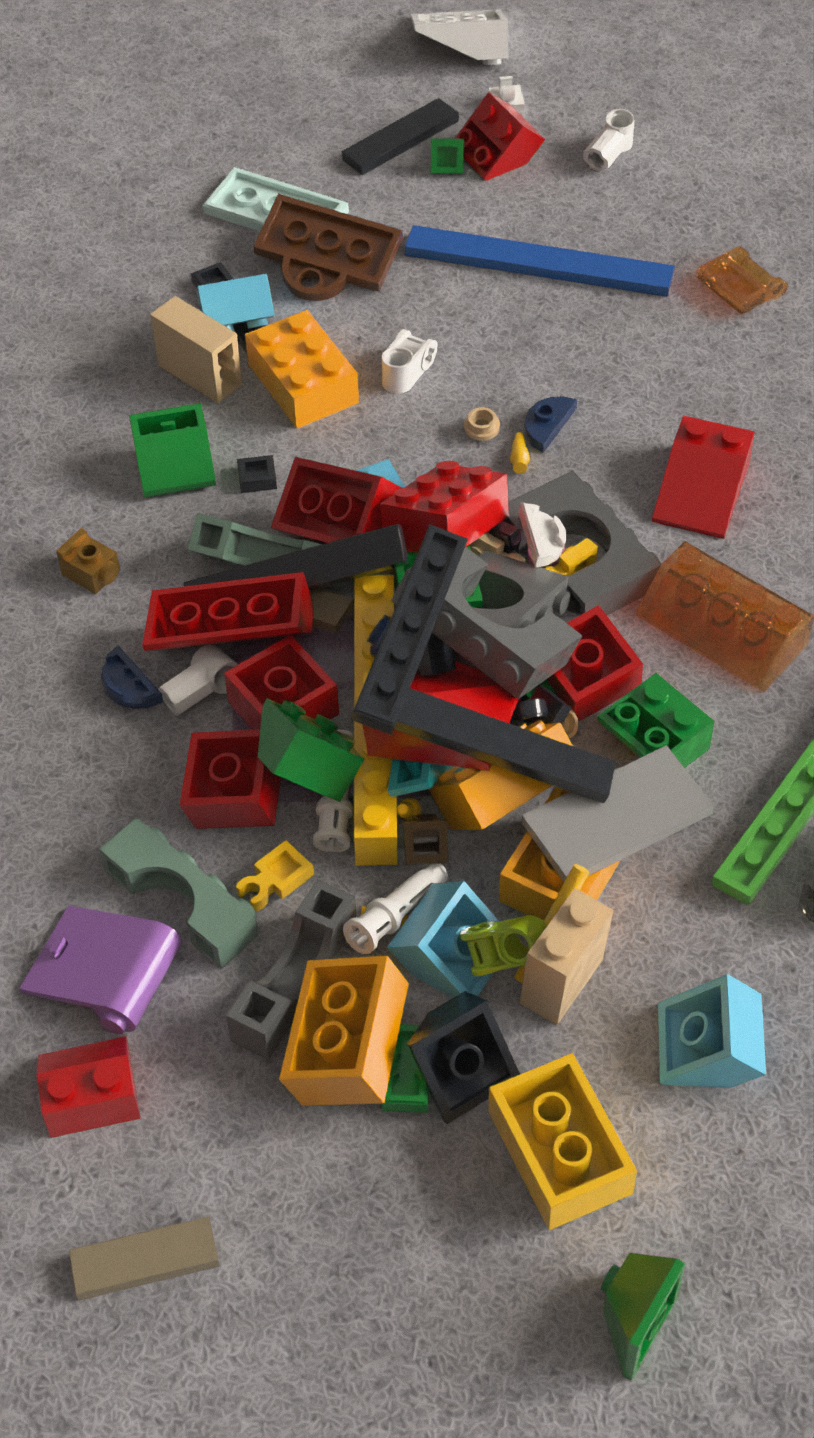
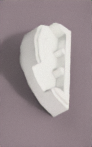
M520 503L518 514L534 567L547 566L556 561L561 555L566 542V529L558 517L554 516L553 519L548 514L539 511L540 506Z

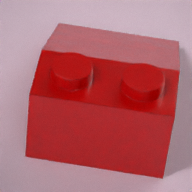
M683 415L672 445L652 516V522L724 539L750 463L755 431Z

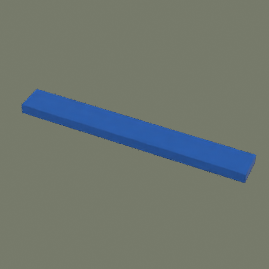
M416 225L412 226L405 245V256L665 297L669 295L675 265Z

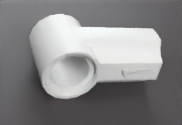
M615 109L607 114L605 126L583 153V160L588 163L590 168L600 172L603 169H608L621 152H625L632 147L634 132L633 114L624 109Z
M205 645L195 652L190 667L160 686L158 690L162 693L163 701L175 716H179L214 691L219 694H226L224 672L238 664L217 646Z

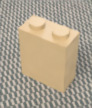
M174 296L150 314L158 366L216 403H220L242 385L237 333L177 296Z
M574 888L527 953L520 1004L558 1025L603 960L613 909Z

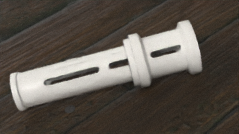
M337 730L354 740V735L350 731ZM349 787L340 802L324 796L316 805L319 826L318 831L313 835V845L319 850L343 852L350 847L347 826L348 819L353 816V806L348 800Z
M441 863L424 864L423 867L386 898L372 900L367 905L365 913L359 918L353 917L344 924L343 932L348 944L359 953L370 954L377 948L378 940L385 934L391 935L400 928L404 915L418 905L432 884L445 883L447 881L448 873Z

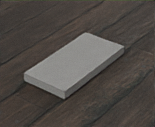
M666 745L614 770L610 794L605 803L569 792L523 814L522 824L560 878L565 882L574 864L586 868L589 871L588 876L712 815L714 805Z

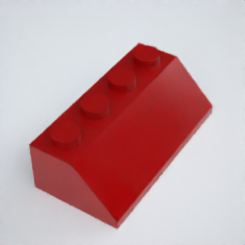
M304 572L152 590L142 643L144 651H163L312 633L314 604Z

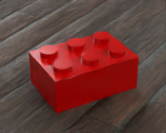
M295 457L271 528L293 539L306 540L318 544H325L382 528L380 503L394 495L395 491L402 487L381 476Z
M456 461L439 462L435 468L424 475L416 477L415 481L404 488L398 489L394 495L380 503L382 528L395 524L401 525L406 550L418 553L429 524L467 538L468 541L465 546L467 547L509 516L507 473L492 471L487 466L470 468L459 466V463Z

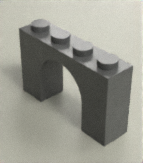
M573 470L508 502L509 516L504 521L520 529L521 542L515 549L518 554L528 550V544L518 514L520 503L540 506L539 511L548 514L553 519L554 516L560 519L566 529V534L590 538L598 543L606 552L605 556L599 561L569 576L567 592L570 593V602L567 610L574 618L598 605L606 615H609L659 588L662 568L658 557L653 552H649L638 541L635 532L630 528H626L616 517L613 509L609 505L604 504L594 494L591 485L586 481L583 482Z
M465 547L432 633L515 698L519 699L567 664L582 635L552 612L524 628L505 627L477 613L468 604L466 598L473 594L488 563ZM412 567L405 571L391 600L396 605Z
M487 550L478 556L488 563L479 581L483 605L495 608L480 609L472 607L484 618L505 627L524 628L532 625L550 612L557 617L566 612L570 602V593L567 592L569 576L541 567L535 568L534 565ZM454 650L455 661L477 668Z

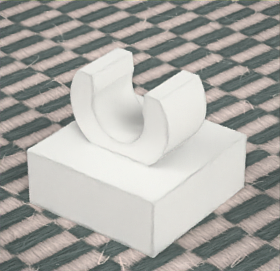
M512 76L499 77V87H491L489 92L510 104L519 114L525 113V102L520 85H512Z

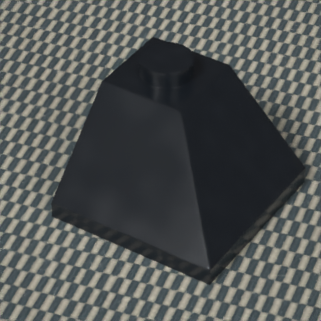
M467 991L428 1012L408 1042L409 1049L440 1116L446 1124L488 1100L489 1087L520 1075L488 1001Z

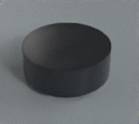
M534 699L518 702L509 724L516 726L526 723V725H530L537 721L545 720L549 715L546 701Z

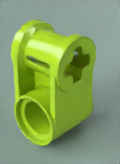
M526 915L498 922H483L462 930L459 935L462 941L467 942L473 966L470 968L472 975L484 976L503 969L526 965L527 953L547 927L546 923L536 916ZM518 934L527 940L529 948L520 942Z

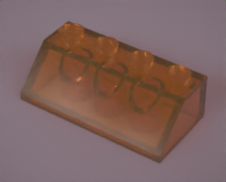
M686 541L661 564L636 611V616L764 693L809 644L814 615Z

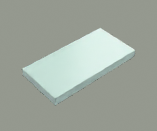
M236 167L231 170L202 205L204 214L257 231H261L278 194L346 214L349 211V206L345 201Z

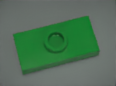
M400 1024L385 1102L382 1103V1111L428 1113L429 1090L408 1046V1042L420 1025Z

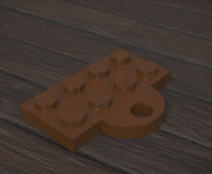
M278 194L253 249L255 255L282 262L283 279L286 287L293 295L304 300L322 301L338 295L346 287L347 283L379 292L403 239V230ZM307 278H314L319 281L316 286L310 288L301 285Z

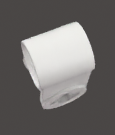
M402 329L392 344L382 354V386L384 389L395 394L408 391L422 373L433 363L437 352V342L433 339L425 341L414 337L410 331Z

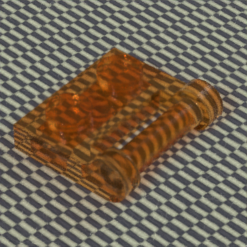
M737 246L698 267L697 279L743 315L772 298L777 300L782 297L788 289V283L781 277L775 278L749 257L750 255L747 250L742 246Z

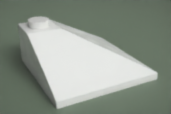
M501 10L411 14V22L416 32L472 58L483 60L484 65L501 64V59L508 58V19Z

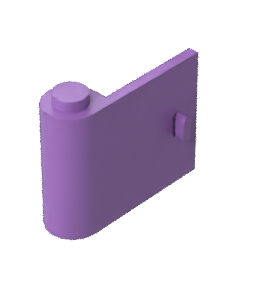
M68 905L19 990L26 995L93 1008L101 1018L100 1024L108 1031L115 1034H123L124 1031L132 1032L135 1031L183 941L174 929L158 921Z

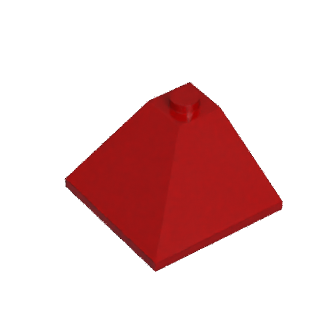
M417 670L410 687L411 689L506 723L510 722L519 700L491 678L447 673L421 676L420 671ZM362 724L368 756L490 771L492 766L491 763L395 729L392 735Z

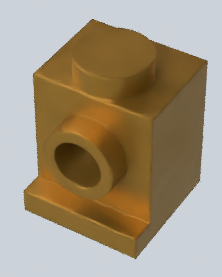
M80 528L56 550L61 574L94 594H97L105 585L114 582L120 572L117 552L89 537L87 530Z

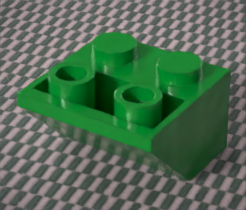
M201 403L129 415L144 497L216 485Z
M657 673L599 714L597 719L598 722L640 758L667 745L684 768L710 749L714 727L713 719Z
M267 698L262 709L258 758L273 774L340 802L365 760L353 748L355 741L337 731L339 726L324 716L317 714L316 718L312 719L305 716L306 711L291 701L284 700L281 705Z

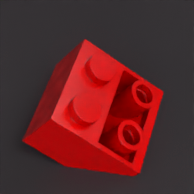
M490 92L487 93L454 138L464 139L463 158L486 181L526 165L546 140L510 104Z

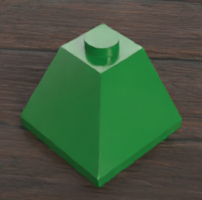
M628 1253L621 1267L616 1264L611 1266L601 1285L600 1290L606 1293L603 1311L622 1375L630 1381L635 1376L678 1298L686 1263L677 1258Z

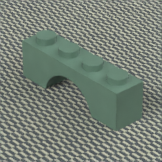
M197 513L187 550L206 557L245 566L321 544L283 537ZM344 582L325 587L341 591Z
M135 818L99 849L104 870L133 895L149 889L164 888L174 890L187 897L194 905L192 914L187 922L191 944L219 968L225 967L258 937L257 914L254 908L245 899L239 898L237 900L229 894L225 885L217 876L212 873L206 875L201 871L194 859L182 849L177 851L168 844L165 835L157 827L151 826L149 828L138 818Z

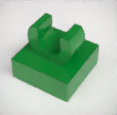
M431 139V173L463 174L464 139Z

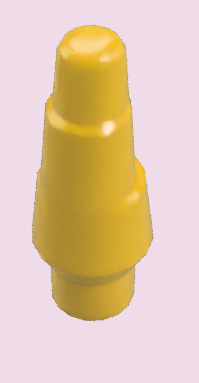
M522 432L515 434L510 454L513 471L517 474L525 473L527 471V464L530 462L529 452L525 444V436Z
M406 798L397 806V814L405 820L412 821V816L421 814V805L414 798Z

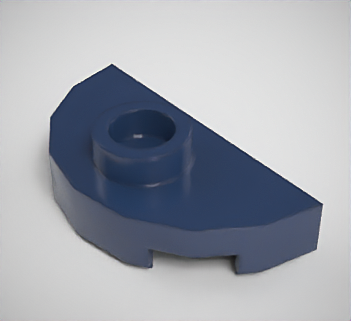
M565 396L549 397L538 401L528 410L525 417V431L532 447L542 453L545 452L577 409L578 399Z
M119 645L107 654L105 658L106 663L102 668L101 680L103 688L110 699L118 705L132 709L150 708L163 702L162 693Z

